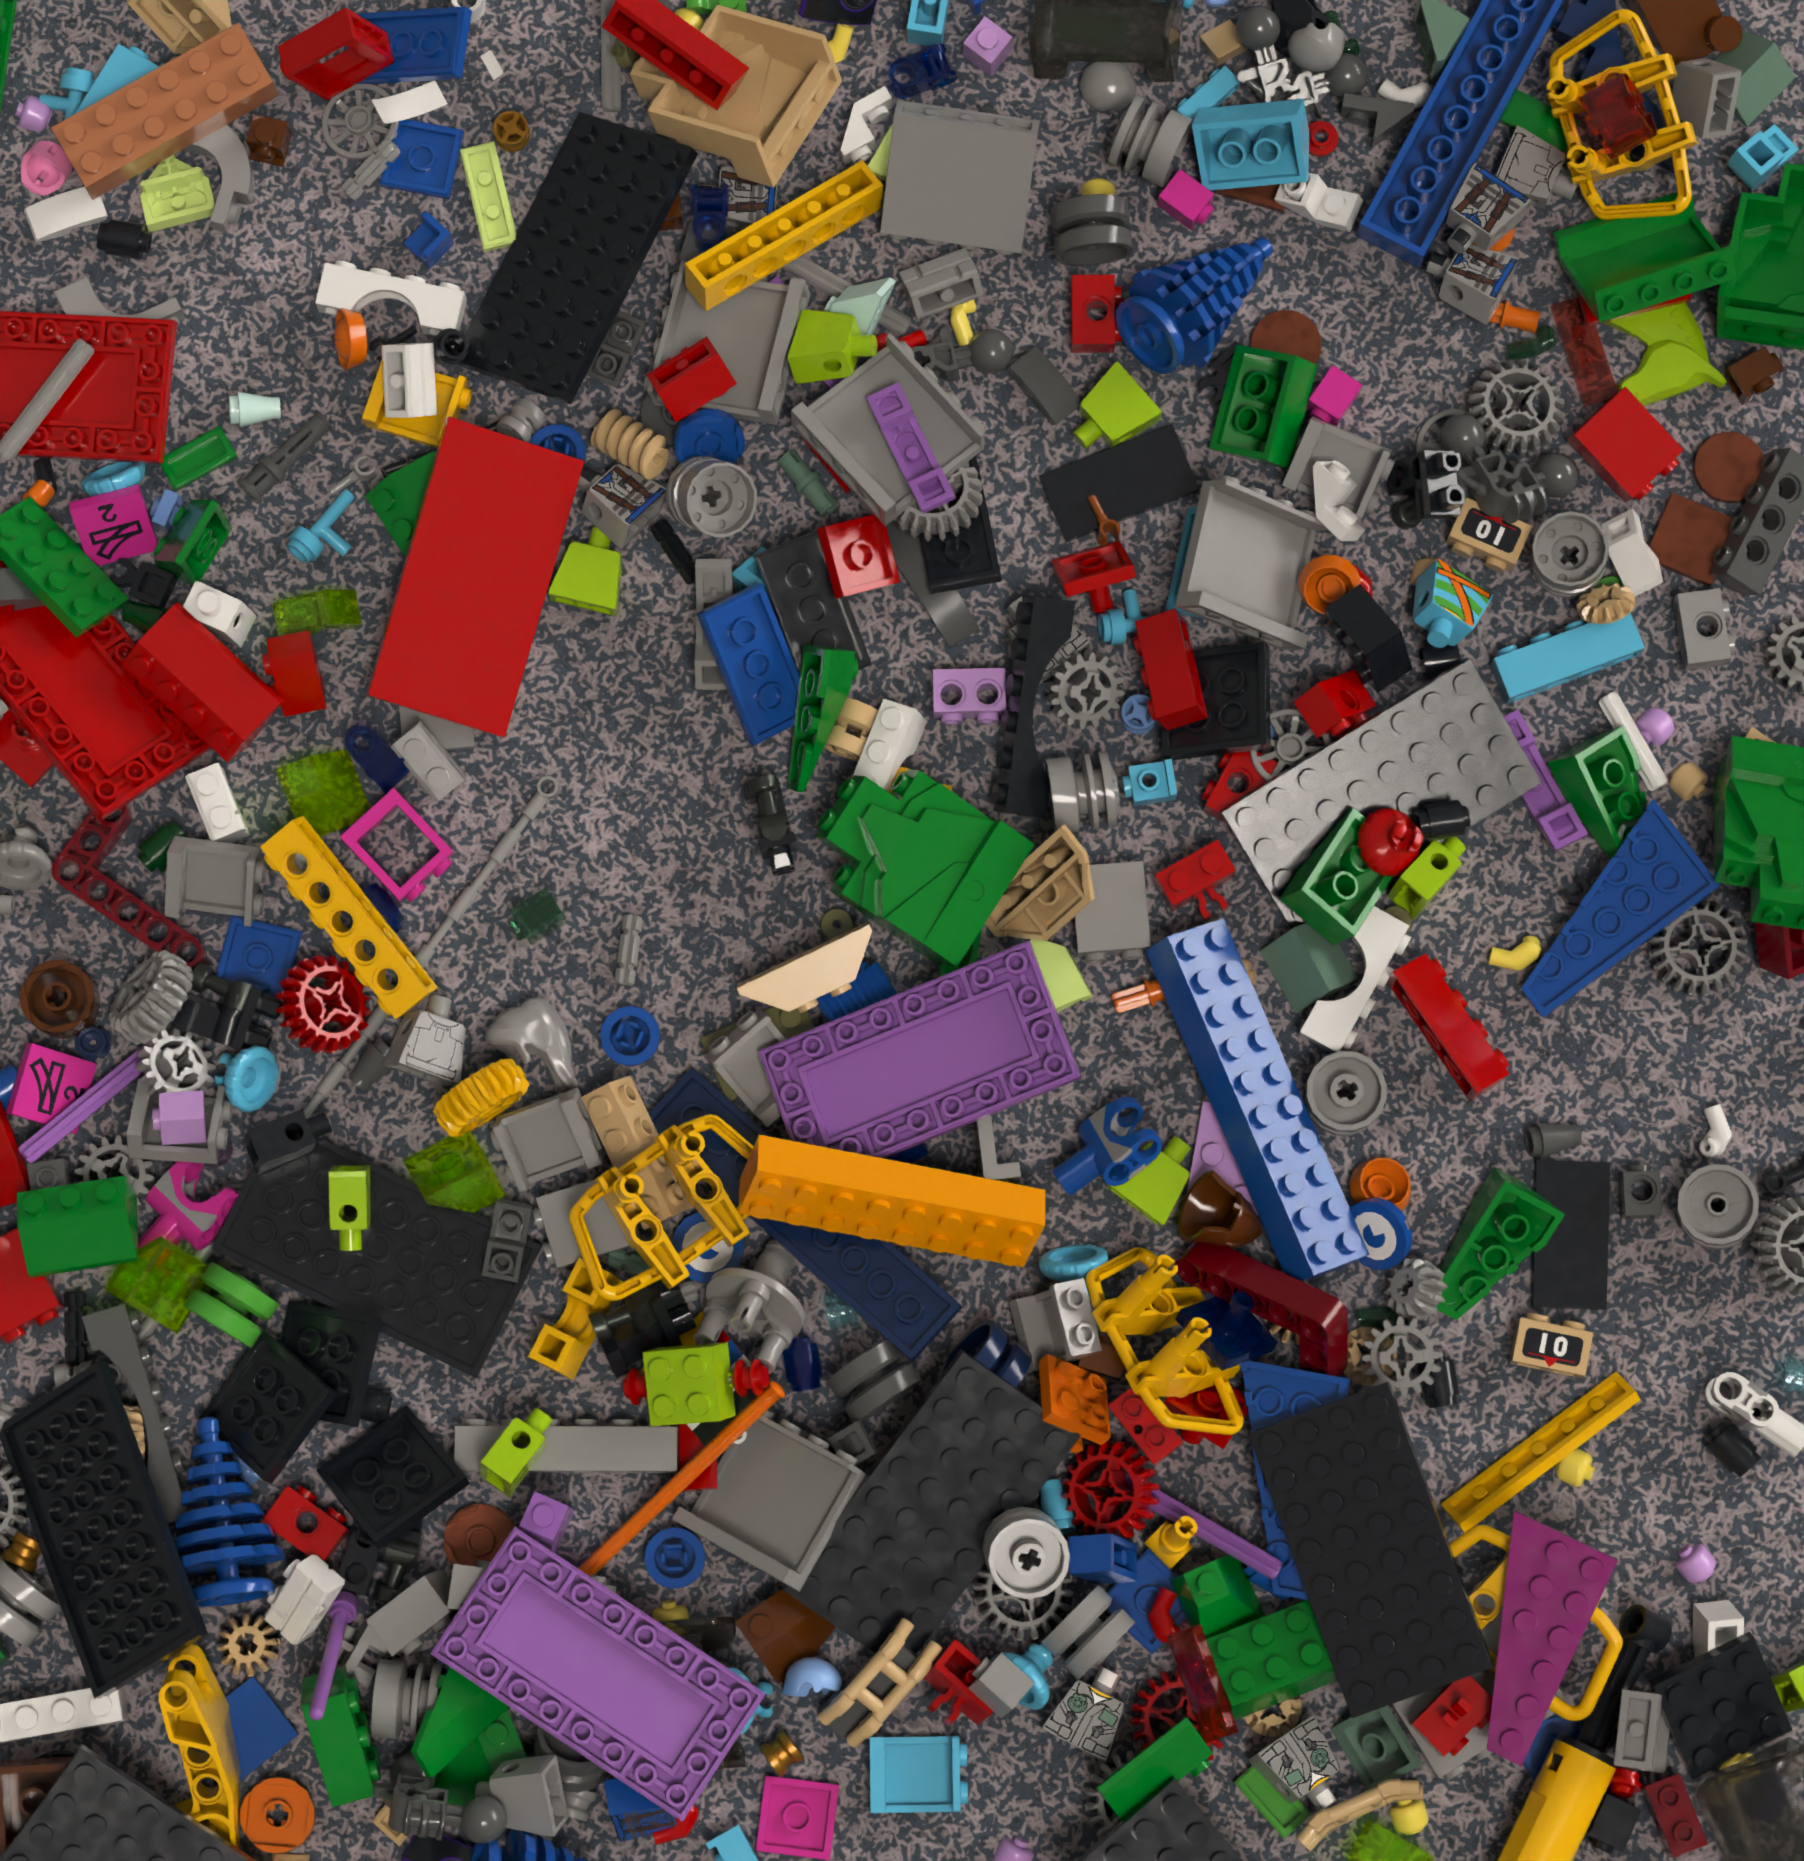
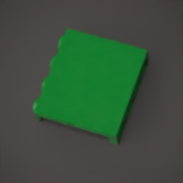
M1678 192L1646 203L1674 201L1677 198ZM1693 196L1688 207L1677 215L1612 220L1596 218L1553 232L1559 265L1600 323L1737 279L1732 247L1720 248L1695 215Z

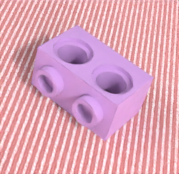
M1005 668L933 669L934 719L941 718L942 724L963 723V718H977V722L982 724L999 722V717H1002L1003 712L1006 710ZM984 689H990L997 694L998 698L992 704H983L978 700L977 695ZM948 690H955L962 698L955 705H947L942 701L941 696Z

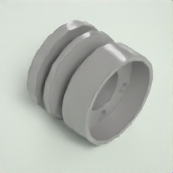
M1136 95L1131 105L1123 112L1111 140L1108 164L1118 167L1124 155L1127 154L1124 166L1125 172L1130 173L1138 161L1141 160L1145 162L1142 179L1164 188L1179 160L1174 159V156L1180 158L1194 119L1171 110L1161 123L1157 121L1159 104L1153 102L1146 115H1143L1146 98Z
M696 456L680 463L671 473L666 486V503L672 517L682 526L716 538L730 537L742 531L752 520L757 507V489L752 477L742 467L709 456Z
M1573 511L1555 514L1543 522L1535 533L1531 554L1533 576L1541 588L1553 596L1570 599L1587 594L1590 588L1596 587L1604 576L1609 552L1607 535L1600 524L1586 514ZM1562 553L1568 556L1572 553L1576 554L1575 565L1571 562H1567L1564 565L1562 563Z
M1107 751L1098 752V769H1092L1089 753L1083 754L1082 771L1077 772L1074 771L1069 756L1045 759L1046 774L1050 780L1049 801L1054 832L1063 825H1066L1071 833L1079 832L1080 817L1088 814L1093 830L1099 829L1098 813L1104 812L1108 828L1117 827V814L1120 806L1116 772L1109 761Z
M380 1659L373 1691L372 1737L398 1739L403 1723H409L411 1740L415 1741L426 1711L434 1708L440 1689L436 1685L440 1675H445V1665L434 1664L430 1680H427L426 1663H419L414 1679L408 1678L405 1661Z

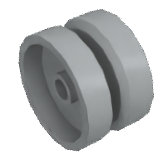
M1339 1051L1325 1056L1314 1066L1304 1086V1105L1311 1120L1319 1129L1334 1136H1352L1365 1131L1379 1117L1387 1096V1084L1382 1070L1371 1058L1352 1051ZM1341 1089H1346L1350 1092L1351 1098L1350 1100L1347 1097L1339 1098L1337 1094Z
M1711 1164L1697 1169L1685 1179L1678 1193L1677 1217L1681 1229L1692 1242L1706 1249L1724 1250L1738 1245L1750 1235L1757 1221L1759 1197L1755 1186L1744 1172L1730 1165ZM1721 1200L1725 1203L1722 1212H1715L1711 1208V1202L1716 1204Z
M1022 1506L1006 1510L993 1519L984 1534L982 1551L985 1564L999 1588L1013 1597L1030 1600L1046 1596L1059 1587L1068 1573L1070 1553L1067 1541L1054 1520L1039 1509Z
M0 1556V1630L23 1646L30 1647L41 1632L38 1624L27 1612L40 1620L51 1621L60 1610L61 1605L53 1595L45 1590L46 1588L37 1579Z
M1100 1585L1041 1642L1054 1656L1061 1655L1073 1642L1079 1647L1065 1663L1066 1669L1077 1680L1094 1664L1098 1666L1122 1642L1120 1638L1135 1624L1134 1619L1124 1609L1115 1610L1105 1622L1099 1618L1111 1605L1112 1597Z

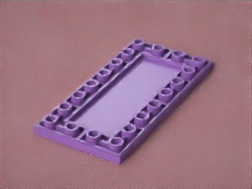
M1029 940L758 1051L790 1141L879 1158H887L1082 1079L1039 962Z
M516 1527L513 1528L430 1653L682 1822L766 1695V1693Z

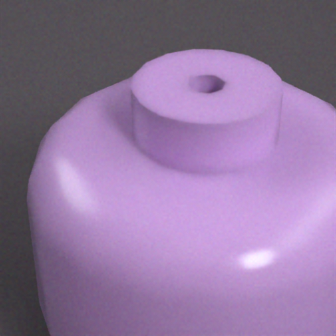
M30 95L25 99L24 103H18L15 116L20 117L18 124L21 128L39 132L49 125L53 110L39 101V97Z
M1658 708L1647 709L1635 722L1647 745L1650 742L1656 746L1664 744L1674 731V723L1670 715Z
M1687 1544L1678 1552L1681 1558L1676 1562V1568L1688 1582L1693 1584L1701 1583L1713 1574L1716 1561L1704 1545L1696 1544L1694 1547H1691Z
M1017 1835L1014 1840L1006 1837L1001 1840L995 1852L994 1861H1032L1034 1852L1027 1847L1029 1841Z

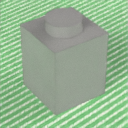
M1000 1653L992 1660L985 1657L971 1673L976 1679L968 1689L1002 1718L1013 1710L1035 1682L1003 1653Z

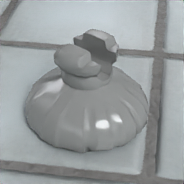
M28 826L15 829L16 836L13 834L5 835L3 843L0 844V886L10 890H33L47 883L50 877H52V861L44 850L36 845L38 841L36 831Z

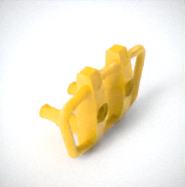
M1628 9L1615 10L1556 49L1549 60L1550 80L1547 83V90L1551 92L1548 93L1547 98L1552 107L1553 117L1560 119L1569 150L1567 159L1571 160L1567 163L1572 175L1571 180L1574 185L1580 187L1582 196L1594 215L1602 220L1677 215L1688 207L1692 198L1686 150L1698 144L1692 123H1680L1668 81L1677 77L1678 74L1671 54L1666 53L1657 56L1640 17ZM1623 23L1629 27L1643 60L1618 67H1609L1603 72L1577 83L1571 79L1564 78L1563 62L1617 25ZM1623 76L1625 79L1624 88L1619 93L1612 94L1609 87L1611 81L1615 77ZM1655 87L1667 127L1639 135H1629L1622 141L1597 151L1582 146L1573 114L1615 103H1625L1632 97ZM1637 144H1643L1645 147L1644 157L1638 162H1632L1629 155L1630 150ZM1672 157L1678 195L1674 201L1606 206L1596 191L1593 182L1634 171H1644L1652 165Z
M707 1114L684 1122L678 1127L675 1124L654 1138L655 1143L619 1168L613 1166L595 1178V1184L588 1188L571 1208L569 1222L592 1286L600 1297L609 1301L621 1300L658 1280H661L670 1290L690 1276L685 1266L722 1240L730 1248L750 1234L744 1223V1220L749 1215L738 1213L739 1206L735 1208L723 1188L721 1179L711 1171L700 1156V1152L705 1147V1140L700 1132L712 1129L747 1160L749 1159L754 1146L719 1116ZM662 1155L683 1189L687 1201L697 1209L712 1227L709 1232L678 1253L663 1230L660 1220L651 1213L639 1197L643 1192L644 1183L636 1173ZM698 1181H705L711 1186L712 1196L709 1200H704L697 1195L695 1186ZM601 1197L605 1200L625 1234L627 1243L638 1252L650 1267L616 1286L609 1285L605 1279L584 1220L585 1214ZM639 1222H644L651 1227L652 1238L650 1241L644 1242L636 1236L635 1227Z
M1135 1247L1090 1270L1086 1275L1085 1282L1091 1304L1094 1308L1092 1315L1100 1330L1108 1334L1128 1372L1125 1377L1134 1394L1141 1396L1143 1402L1157 1420L1165 1427L1223 1435H1233L1239 1432L1243 1426L1244 1418L1229 1379L1233 1378L1241 1369L1240 1362L1232 1348L1214 1349L1209 1340L1212 1329L1207 1328L1204 1330L1209 1323L1199 1317L1209 1305L1199 1288L1195 1286L1178 1288L1171 1278L1177 1273L1178 1266L1174 1265L1168 1271L1170 1266L1175 1263L1174 1259L1167 1255L1157 1257L1146 1248ZM1136 1262L1146 1265L1148 1270L1144 1274L1138 1275L1117 1298L1105 1299L1101 1281ZM1184 1323L1186 1326L1177 1337H1173L1151 1360L1139 1362L1125 1336L1140 1334L1150 1336L1157 1331ZM1215 1385L1229 1420L1173 1414L1159 1397L1175 1396L1183 1398L1190 1393Z
M1476 1525L1449 1543L1454 1558L1480 1540L1487 1541L1506 1551L1500 1563L1483 1581L1475 1585L1469 1596L1482 1630L1490 1621L1498 1616L1503 1606L1511 1536L1487 1525ZM1480 1594L1491 1596L1495 1606L1484 1608L1478 1603L1477 1596ZM1597 1606L1590 1621L1596 1625L1605 1637L1607 1645L1579 1705L1571 1706L1557 1696H1554L1549 1706V1710L1569 1721L1585 1719L1593 1712L1623 1645L1621 1634L1608 1616ZM1489 1650L1493 1664L1495 1666L1490 1670L1495 1673L1497 1655H1495L1492 1651Z

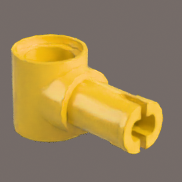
M1182 1516L1174 1524L1166 1520L1144 1544L1171 1569L1193 1547L1189 1540L1197 1532V1523L1189 1516Z

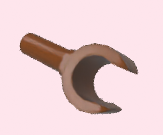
M1095 494L1089 496L1087 499L1099 524L1098 543L1106 547L1108 541L1106 532L1111 533L1116 542H1118L1120 534L1119 523L1113 519H1108Z

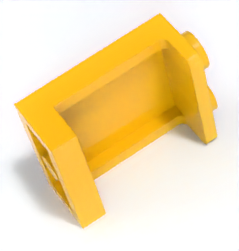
M381 360L362 416L365 426L431 447H438L446 417L458 419L461 409L467 410L469 407L472 389L468 388L467 377L459 375L458 379L435 372L437 415L386 418L383 385L384 364Z

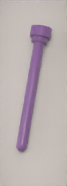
M340 1591L327 1611L332 1623L309 1709V1716L315 1721L322 1719L324 1716L346 1625L354 1621L357 1616L359 1601L350 1592Z

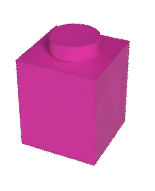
M1179 169L1158 196L1157 206L1192 230L1197 223L1203 226L1214 212L1215 208L1211 206L1214 193Z
M1332 365L1308 400L1306 408L1311 411L1310 417L1314 416L1337 426L1360 394L1362 384Z

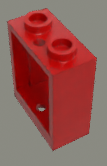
M346 7L278 46L281 58L280 69L283 75L288 80L298 83L309 92H313L325 100L331 99L394 63L387 32ZM341 47H348L347 50L322 64L318 62Z
M1129 1388L1108 1405L1154 1466L1158 1465L1184 1444L1174 1429L1165 1427L1157 1420L1145 1405L1141 1396L1134 1394L1132 1388ZM1142 1427L1143 1431L1140 1434H1136L1135 1429Z

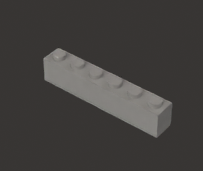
M464 1419V1426H455L454 1463L462 1472H480V1462L513 1419H501V1426H486V1419ZM552 1419V1423L543 1433V1436L546 1438L545 1448L528 1471V1473H678L679 1428L671 1427V1425L650 1426V1420L649 1426H634V1420L628 1419L612 1420V1426H597V1420L577 1419L575 1420V1426H560V1420ZM523 1442L514 1444L515 1447L520 1449L527 1447Z

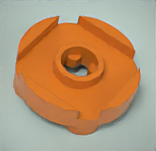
M269 1778L254 1786L245 1796L240 1809V1824L244 1833L257 1848L268 1853H285L301 1846L312 1833L316 1822V1807L309 1791L298 1782L288 1778ZM276 1804L283 1805V1811L288 1812V1819L282 1820L279 1827L274 1826V1819L268 1818V1812L275 1810Z

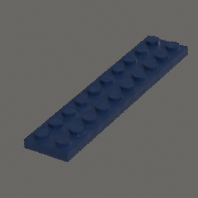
M693 1067L648 1113L658 1135L674 1124L678 1127L692 1119L713 1114L723 1119L753 1146L759 1135L769 1136ZM712 1129L700 1132L705 1140V1147L700 1152L701 1158L711 1171L721 1179L723 1188L732 1203L739 1206L740 1177L748 1160ZM748 1216L912 1363L962 1309L960 1303L891 1242L864 1239L855 1235L827 1232L823 1229L802 1225L795 1226L786 1222Z

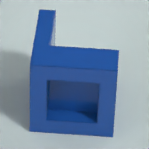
M425 210L420 215L423 223L403 242V245L427 268L431 269L454 245L451 233Z

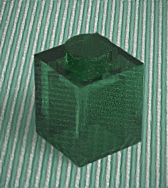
M547 887L509 910L514 920L508 924L519 941L526 938L530 945L535 944L568 923Z

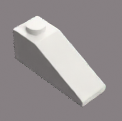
M1729 1600L1693 1604L1692 1640L1695 1658L1744 1634V1617Z

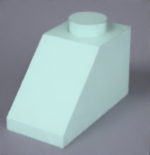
M885 278L847 287L838 298L835 296L830 298L824 312L853 315L857 320L861 335H872L896 281L892 278Z

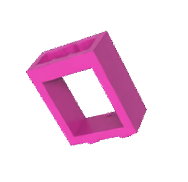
M394 787L340 836L341 841L399 903L405 899L410 903L414 901L426 889L422 884L432 874L437 878L440 877L453 864L449 859L454 855L451 848ZM397 808L409 818L439 851L401 887L359 845Z

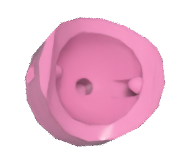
M39 141L34 143L23 156L21 182L31 192L45 196L58 190L72 174L73 166L61 146L51 141Z

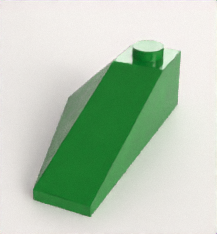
M803 644L787 789L804 792L851 689L852 680L857 676L858 660L855 658V651Z
M1624 725L1575 745L1547 762L1562 795L1568 803L1572 804L1579 818L1610 859L1614 857L1626 840L1629 832L1644 814L1643 804L1647 803L1645 791L1640 792L1636 771L1641 770L1639 758Z
M1494 1167L1475 1196L1440 1268L1445 1273L1442 1281H1444L1448 1288L1442 1292V1297L1446 1302L1438 1303L1437 1310L1455 1320L1459 1319L1490 1293V1288L1507 1273L1510 1276L1519 1268L1517 1265L1532 1252L1537 1253L1541 1250L1555 1232L1565 1213L1526 1184Z
M449 1667L446 1676L440 1675L436 1685L440 1689L434 1708L426 1711L411 1749V1753L428 1778H433L509 1708L508 1705L451 1667Z

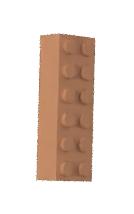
M237 23L56 124L51 129L91 199L94 200L274 99L279 94L273 80L243 29Z

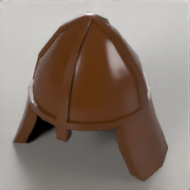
M1213 1170L1205 1172L1195 1181L1187 1193L1178 1218V1233L1180 1239L1185 1242L1238 1247L1252 1243L1262 1232L1261 1223L1250 1202L1243 1198L1241 1193L1229 1186Z

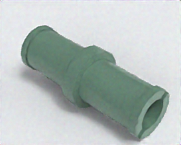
M795 449L786 452L778 460L777 464L782 467L796 484L795 490L798 494L805 495L822 518L830 515L837 509L840 503L822 484L820 474L817 471L812 472Z

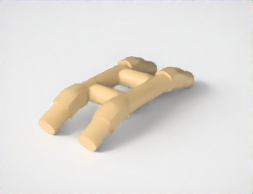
M905 1618L900 1620L894 1631L889 1634L885 1642L879 1647L878 1652L850 1684L818 1714L819 1721L827 1726L837 1717H841L855 1703L856 1699L872 1712L846 1736L847 1743L853 1748H856L865 1739H869L879 1730L886 1718L914 1686L927 1675L934 1665L933 1662L942 1650L939 1644L930 1640L921 1655H918L914 1663L909 1667L907 1673L891 1660L898 1654L905 1644L906 1638L915 1627ZM880 1671L896 1683L895 1687L883 1700L866 1688Z
M1384 1780L1378 1783L1376 1787L1333 1807L1317 1811L1307 1821L1308 1824L1300 1831L1296 1838L1311 1852L1330 1831L1382 1806L1389 1805L1395 1801L1424 1800L1423 1784L1420 1785V1780Z

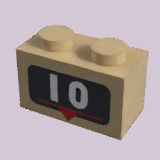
M1466 497L1465 503L1461 508V515L1457 517L1446 543L1452 546V552L1461 557L1471 558L1474 555L1486 560L1484 565L1493 571L1504 573L1506 569L1512 572L1532 529V525L1520 520L1509 524L1501 517L1489 516L1479 508L1476 501Z
M1527 1313L1526 1318L1520 1317L1517 1320L1509 1364L1577 1378H1583L1586 1375L1594 1332L1585 1331V1324L1564 1320L1563 1326L1548 1323L1549 1317L1534 1313Z

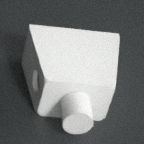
M195 581L183 605L215 637L242 648L257 617L241 600L199 581ZM240 616L237 625L234 627L236 617Z

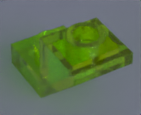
M324 589L272 603L278 636L310 630L312 637L323 628L353 629L362 624L355 590Z

